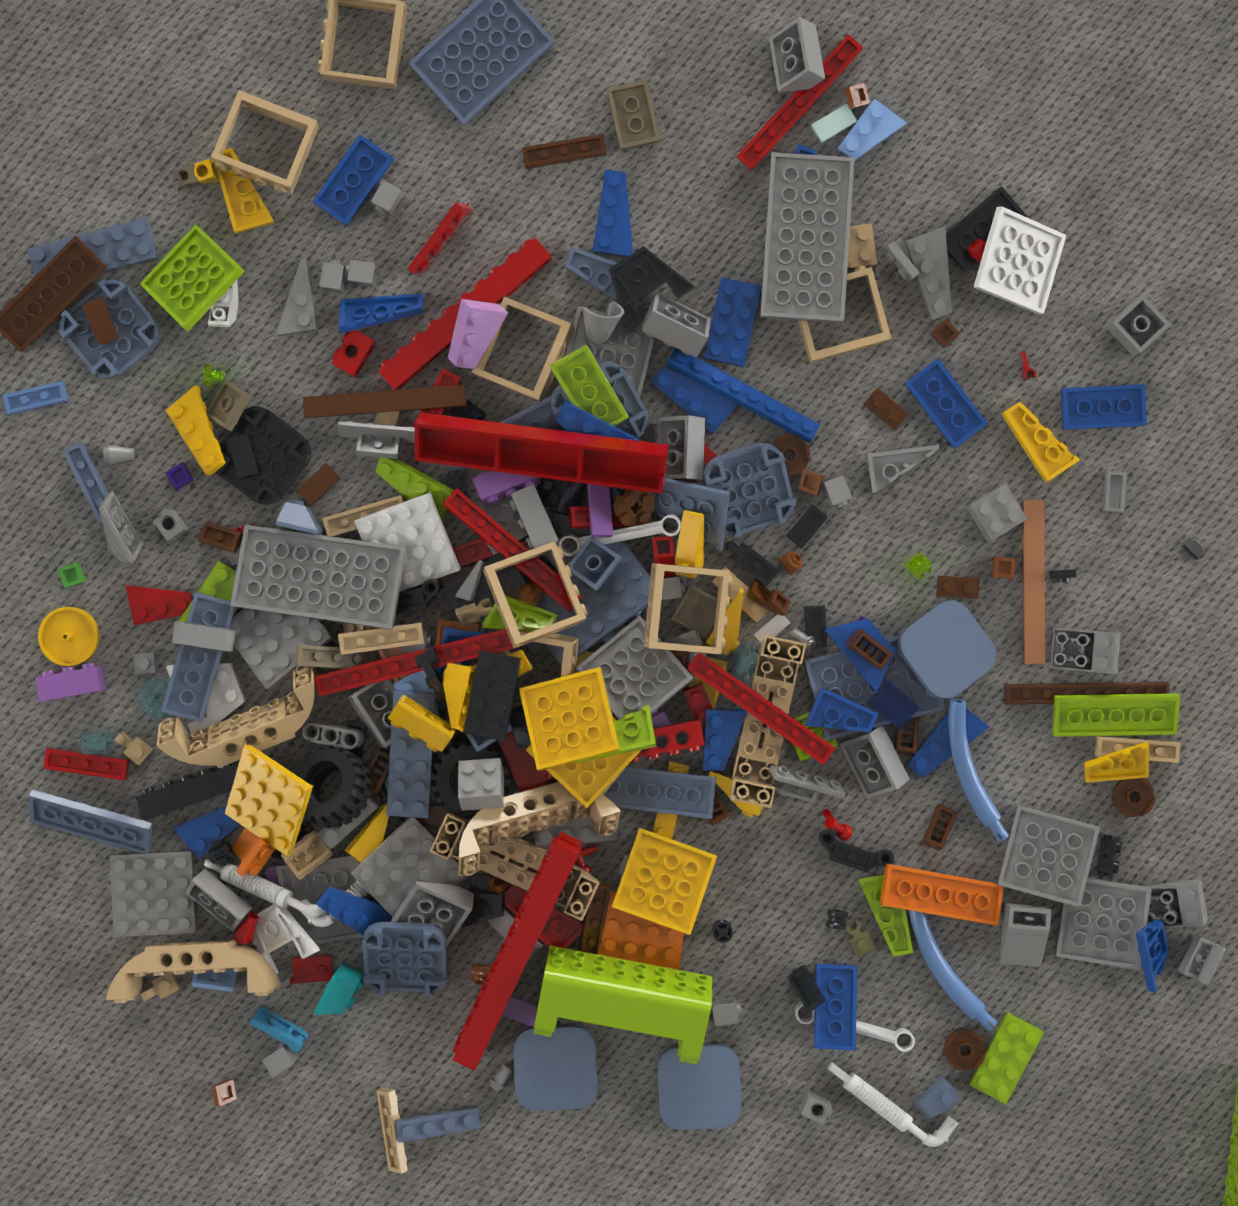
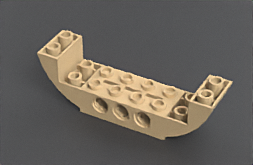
M765 635L755 663L750 688L788 714L798 667L803 662L806 644ZM747 712L740 729L731 780L730 800L771 808L775 787L773 785L774 777L769 768L771 765H778L783 736L749 712Z
M297 666L293 670L294 691L279 699H272L262 706H255L242 714H235L225 721L215 722L210 727L203 730L198 729L190 735L179 716L163 720L159 723L157 747L179 761L202 766L217 765L220 768L240 760L243 748L246 745L250 744L257 750L262 751L296 737L295 732L302 727L309 717L314 703L313 667Z
M560 782L504 797L503 808L481 809L468 823L460 842L458 876H471L479 871V848H484L488 844L505 842L509 838L515 836L522 837L536 830L543 831L553 825H564L574 819L582 820L588 815L597 836H608L617 831L621 811L603 794H600L586 808Z
M447 813L429 852L446 860H449L450 857L459 860L461 838L471 819H467L462 815L457 816ZM515 836L505 842H494L484 848H479V869L528 891L547 850L536 847L535 844ZM574 864L555 904L564 907L563 913L582 921L600 882Z
M234 939L160 943L145 947L144 952L133 957L120 969L109 987L106 1000H114V1003H125L135 1000V996L142 993V976H146V974L161 976L166 975V973H173V975L186 974V972L201 974L213 970L214 973L227 972V970L233 969L234 972L247 971L248 993H255V996H266L269 993H275L274 990L280 988L281 983L271 964L260 953L249 946L236 942Z

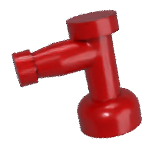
M829 809L822 811L823 816L826 818L824 822L825 827L835 830L839 839L846 841L852 836L853 829L848 824L840 825Z
M596 844L585 848L581 846L576 860L577 866L588 873L592 872L590 865L585 864L583 857L593 852H599Z

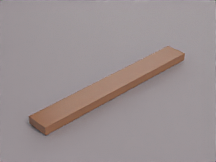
M1023 500L1022 511L1027 517V520L1022 522L1023 664H1045L1044 500Z

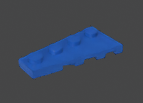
M423 293L343 299L340 304V334L422 314L424 307Z
M566 400L556 417V421L568 432L639 441V439Z
M966 708V733L969 743L987 730L989 726ZM949 711L918 748L917 753L906 763L910 769L922 778L952 756L948 727Z

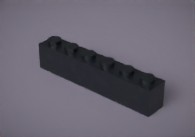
M230 763L212 771V768L199 771L200 775L196 777L189 774L181 777V782L173 784V780L162 783L160 784L161 788L154 790L153 787L141 790L142 794L137 796L136 800L143 820L231 792L239 763Z

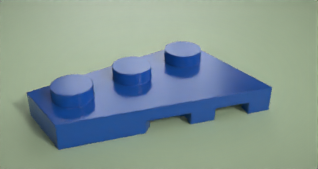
M820 688L804 726L871 732L879 713L824 688Z
M705 708L703 770L724 771L747 714L746 710Z
M227 805L173 828L199 859L211 849L212 842L219 839L222 840L239 825L238 822L225 814Z

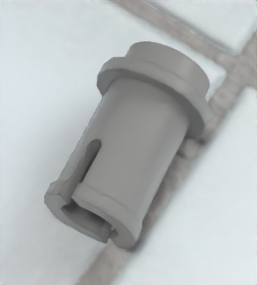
M794 628L789 635L790 640L805 643V651L810 652L816 645L814 637L807 636L798 628Z
M503 1063L495 1077L490 1079L491 1083L489 1085L496 1091L504 1089L505 1082L514 1070Z

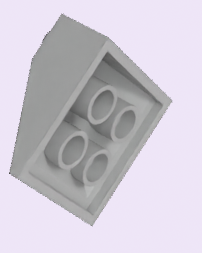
M111 491L99 506L104 531L109 544L107 547L111 555L116 556L118 561L132 563L139 554L143 543L114 492Z
M416 881L390 922L435 925L444 932L448 946L472 910L474 893L456 885Z

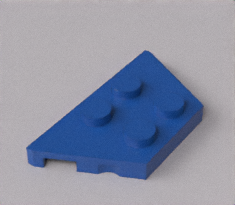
M869 619L825 629L824 632L871 688L877 691L893 655L880 671L845 646V643L856 629H861L894 654L895 649ZM868 642L862 648V651L866 649L869 644ZM875 647L872 649L868 656L871 657V655L876 649ZM880 652L877 658L875 659L876 662H878L880 657L883 655L882 652Z
M1159 920L1152 921L1136 933L1138 953H1140L1141 967L1144 971L1147 990L1154 993L1158 989L1155 981L1156 974L1162 975L1169 953L1164 923Z

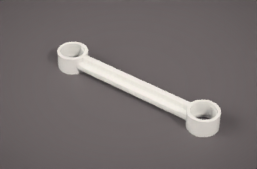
M668 514L661 521L613 530L612 537L594 538L605 545L660 533L674 536L680 531L681 520L674 514ZM665 519H675L678 523L677 530L667 532L663 527ZM568 534L561 539L559 546L562 548L564 555L573 556L582 548L591 535L577 537L576 535ZM566 538L576 541L577 549L574 552H567L563 548V542Z
M801 1001L795 1007V1016L800 1023L810 1024L814 1021V1010L809 1018L801 1019L798 1015L799 1009L804 1006ZM856 1020V1033L894 1043L896 1048L903 1052H907L914 1047L915 1038L908 1029L900 1028L893 1031ZM906 1033L910 1035L911 1041L908 1045L899 1046L897 1044V1038L900 1034Z

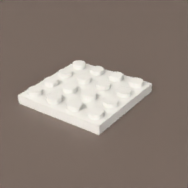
M1002 206L997 207L974 288L1038 315L1044 314L1066 235Z
M431 493L421 495L354 521L362 541L407 548L400 591L461 569Z

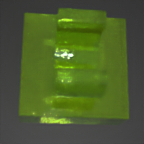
M204 364L203 385L205 387H214V381L224 382L225 373L215 371V367L212 364Z
M920 552L903 564L906 570L919 580L923 579L921 577L923 572L931 573V562Z

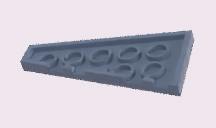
M670 478L665 479L662 494L650 492L655 500L654 512L658 513V516L662 519L668 514H674L682 522L684 510L704 514V542L707 541L714 545V548L721 552L724 544L730 492ZM665 519L669 523L678 527V523L675 519Z

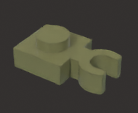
M855 918L856 927L850 929L847 923H845V929L853 935L848 940L859 958L875 950L876 947L867 930L860 931L861 924Z

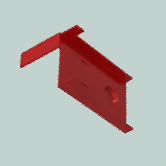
M332 955L309 956L305 959L297 956L292 957L293 976L290 978V988L292 983L330 981L333 976Z

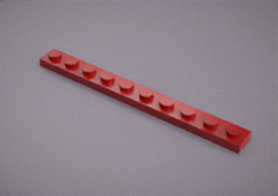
M502 629L433 646L440 658V661L433 665L437 668L448 663L453 664L478 658L479 650L498 653L514 648L507 630ZM425 649L316 675L314 680L318 695L324 696L424 671L423 667L419 668L414 657L424 653Z

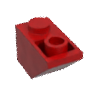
M673 536L652 537L654 563L675 565ZM664 571V578L676 577L675 572Z

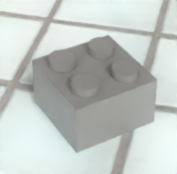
M1142 294L1135 298L1105 327L1132 356H1135L1146 349L1171 324Z
M1006 484L998 486L966 506L986 541H993L1027 520L1026 515Z
M501 758L459 761L458 799L461 810L504 807V776Z

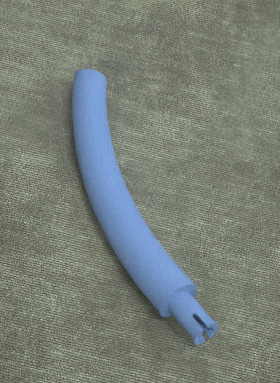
M951 698L948 715L949 740L958 778L970 805L984 827L989 826L997 841L1001 842V838L1005 840L1009 834L999 821L1001 815L986 793L970 754L966 733V702L962 699Z
M908 910L919 949L940 986L970 1019L976 1018L988 1031H991L993 1028L988 1021L994 1027L997 1021L984 1010L985 1004L966 987L944 958L934 939L926 913Z

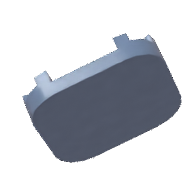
M104 279L98 282L99 286L71 309L63 311L60 315L62 318L59 332L62 338L69 343L88 366L90 372L108 380L122 376L159 344L161 327L131 288L121 281ZM103 297L112 315L110 318L120 336L102 345L98 344L83 308V304Z
M611 361L598 363L628 414V418L615 425V427L635 438H639L645 433L644 431L648 425L649 415L627 373L620 365ZM561 385L554 390L551 396L550 406L555 417H557L565 400L571 403ZM560 425L563 431H567L562 425Z
M767 443L754 444L711 459L705 466L703 472L704 486L730 492L725 529L726 535L733 536L734 538L742 537L741 534L777 522L782 524L788 521L787 518L792 513L793 508L796 507L784 462L785 458L773 445Z
M954 600L945 601L934 606V608L898 635L897 654L899 658L905 660L926 688L925 693L937 699H949L960 694L993 667L996 660V649L993 642L970 611L962 603Z
M378 922L370 925L365 930L361 946L363 948L364 961L363 981L365 986L368 985L376 990L377 995L385 996L386 991L425 992L426 998L433 997L434 993L445 988L447 977V941L444 932L440 928L427 923Z
M574 1023V1025L556 1026L552 1037L533 1034L534 1027L527 1026L515 1038L513 1049L515 1093L519 1103L528 1110L533 1111L580 1109L591 1104L597 1093L596 1042L590 1030L577 1023Z
M722 1042L704 1044L700 1061L696 1065L680 1062L679 1056H677L679 1046L677 1044L669 1045L658 1057L657 1063L659 1111L665 1124L673 1129L691 1130L724 1128L735 1123L741 1114L742 1107L740 1065L735 1051Z

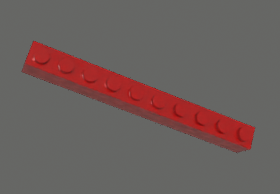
M536 238L526 240L521 245V250L516 254L513 252L505 259L506 262L501 267L499 265L494 267L489 272L490 276L487 279L479 280L474 285V290L469 294L466 292L458 299L459 302L454 307L452 305L447 307L442 312L443 316L441 318L432 320L427 325V330L414 335L411 339L412 342L407 347L405 345L400 347L395 352L396 356L391 360L387 359L380 365L381 369L378 372L393 390H400L451 346L461 299L498 304L504 297L508 298L552 261L551 255Z

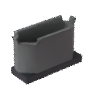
M1191 537L1181 546L1195 560H1198V557L1205 552Z

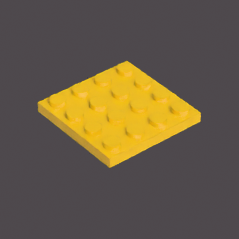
M600 667L519 688L538 771L620 750Z
M530 745L526 751L534 758L532 745ZM641 750L575 764L571 762L546 770L588 808Z
M249 744L243 748L225 814L259 838L266 839L272 847L284 855L289 856L293 853L313 786Z
M639 828L612 907L691 935L717 855Z

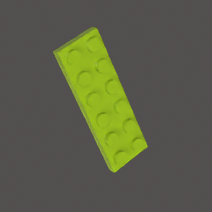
M1178 693L1054 695L1052 735L1054 737L1177 735L1181 696Z

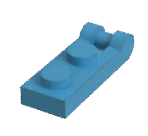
M263 1006L258 1008L249 1022L254 1027L287 1044L293 1052H299L303 1046L302 1043H305L309 1037L307 1031Z

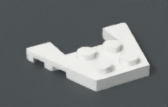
M219 663L206 708L207 717L203 719V722L194 721L188 724L191 734L198 729L203 730L215 722L222 721L246 702L232 663ZM174 665L166 666L170 678Z
M273 904L256 914L259 916L252 942L253 945H256L257 952L271 964L276 974L279 972L270 953L287 943L294 941L302 959L320 950L287 909Z

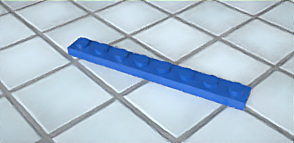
M676 347L666 363L670 368L808 443H811L820 426L817 422L698 357L684 354Z

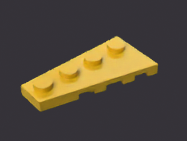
M232 148L224 150V156L240 161ZM216 167L235 234L275 223L250 178L243 179L236 176L235 172L230 170L222 171L221 168Z
M195 385L167 408L166 412L204 473L211 476L225 464L218 440L214 437L212 431L214 428L212 422L208 419L207 407L200 395L202 393L200 386Z
M1021 402L1016 403L1001 413L1044 482L1050 481L1080 461L1076 455H1072L1067 450L1068 447L1065 444L1059 442L1052 435L1053 433L1048 428L1043 427L1038 422L1039 419Z

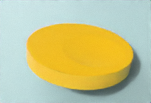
M62 607L53 610L43 619L38 632V642L43 654L53 663L62 666H75L89 660L96 652L100 640L99 628L94 618L85 610L77 607Z

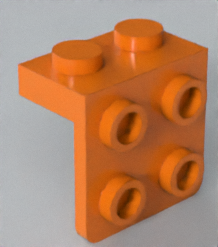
M246 828L232 846L233 851L242 860L236 870L240 876L258 875L275 850L266 839L259 838Z

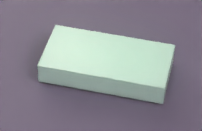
M845 104L813 123L811 128L822 144L856 124L857 120L849 106Z

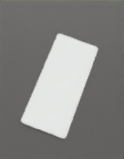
M777 614L758 630L754 636L762 644L765 635L775 637L790 622L785 616Z

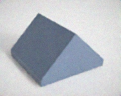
M590 536L568 566L575 577L589 588L598 591L622 557Z

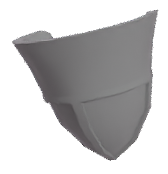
M614 301L610 302L604 316L594 314L592 311H588L586 307H582L585 332L589 341L594 345H600L611 336L624 314V309Z

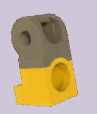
M206 159L177 170L180 185L183 189L197 187L198 185L210 182H220L216 167L211 159Z

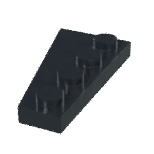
M498 553L484 562V567L502 561L505 558ZM513 565L495 571L503 592L527 585L519 570ZM472 571L436 594L446 611L493 596L483 571L472 601L456 597L457 592Z

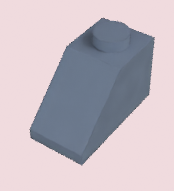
M941 1076L913 1102V1105L929 1119L946 1112L961 1096Z

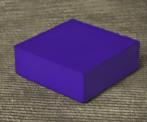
M183 462L165 472L176 491L194 481Z

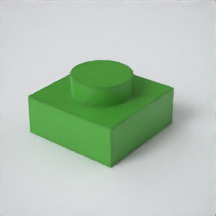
M80 562L58 568L64 588L86 582Z

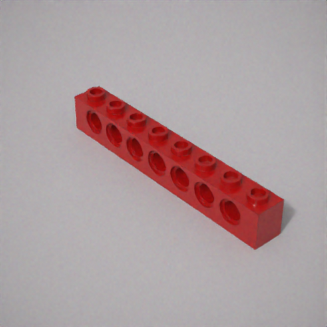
M700 720L654 728L655 740L659 736H664L667 739V745L662 748L657 746L640 751L630 763L639 761V757L647 756V759L660 757L659 753L667 752L668 755L680 754V750L688 748V752L701 750L700 746L704 745ZM680 732H684L688 736L687 741L683 744L676 741V735ZM546 769L539 771L540 776L545 775V778L553 777Z

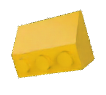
M404 694L388 717L393 726L398 729L403 727L409 731V736L415 740L421 739L427 743L426 746L435 752L437 750L443 751L456 730L451 728L450 723Z

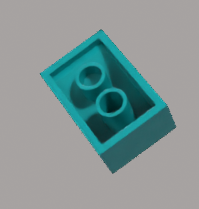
M343 962L332 976L313 1013L316 1015L343 1014L346 1008L350 1010L356 1000L353 997L355 991L360 992L364 985L362 979L364 972Z

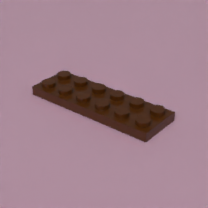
M74 236L0 311V333L20 352H24L108 266L78 236Z

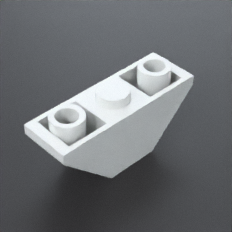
M237 281L210 308L208 326L230 327L236 321L239 303Z

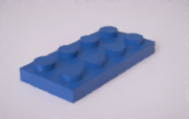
M359 134L312 202L348 227L391 166L394 158Z
M721 278L704 359L744 367L762 286Z
M938 358L904 384L953 449L988 424Z
M1145 384L1061 389L1063 430L1147 426Z
M815 964V982L826 1001L814 1009L813 1048L856 1050L857 966Z

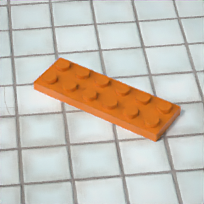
M886 863L880 905L998 926L1004 886L997 885V883Z

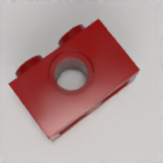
M353 330L345 333L342 339L344 343L340 349L335 350L332 356V364L357 378L377 343L361 332ZM353 347L357 348V354L354 357H349L348 350Z

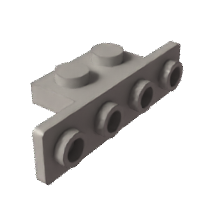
M339 421L337 425L339 436L358 438L356 454L358 456L398 459L401 442L415 443V427L375 425L373 423L363 424L351 421Z
M771 765L769 768L774 779L780 781L777 787L779 794L814 803L820 792L840 798L845 796L841 784L835 780L829 781L817 775L810 776L801 771L795 772L783 766Z

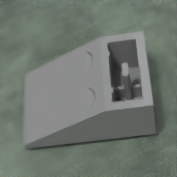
M1053 628L1050 668L1117 674L1121 633Z
M1201 879L1181 880L1146 886L1152 888L1147 925L1154 920L1163 921L1164 928L1205 926L1208 916Z
M1004 902L1000 964L1041 967L1050 932L1051 909L1045 905Z

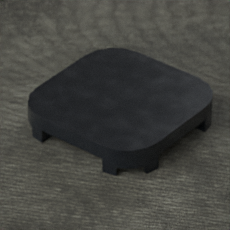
M252 406L244 409L233 430L228 431L220 441L219 446L225 464L215 473L252 499V501L262 505H271L284 497L307 466L311 458V446L301 433L274 413L261 406ZM248 433L259 474L239 479L227 439Z

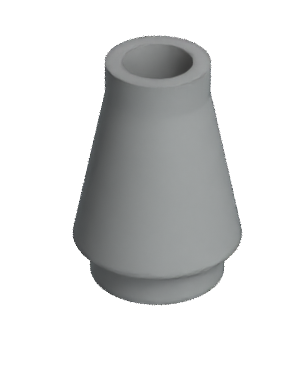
M109 445V447H104L103 449L105 464L115 465L135 460L134 448Z

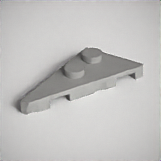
M306 258L300 260L277 330L278 336L318 330L309 266Z
M939 445L866 454L871 494L876 493L938 451Z

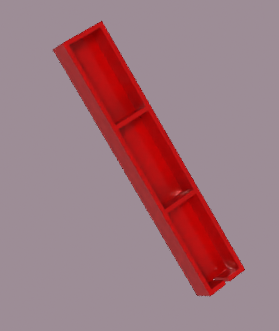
M422 412L415 422V461L662 494L665 485L669 447L666 444Z
M560 831L558 837L553 836L521 907L517 911L512 926H510L497 957L489 970V974L480 989V993L472 1006L470 1014H468L464 1026L457 1037L452 1052L455 1053L452 1061L474 1071L476 1070L577 860L583 841Z

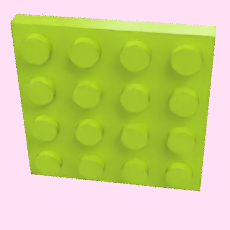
M195 225L144 278L140 285L186 331H189L238 280L245 270L198 225Z

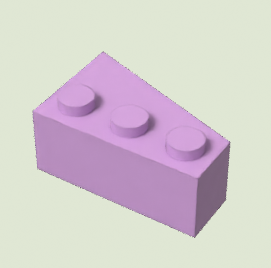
M461 299L448 359L456 367L475 369L508 312L500 304Z

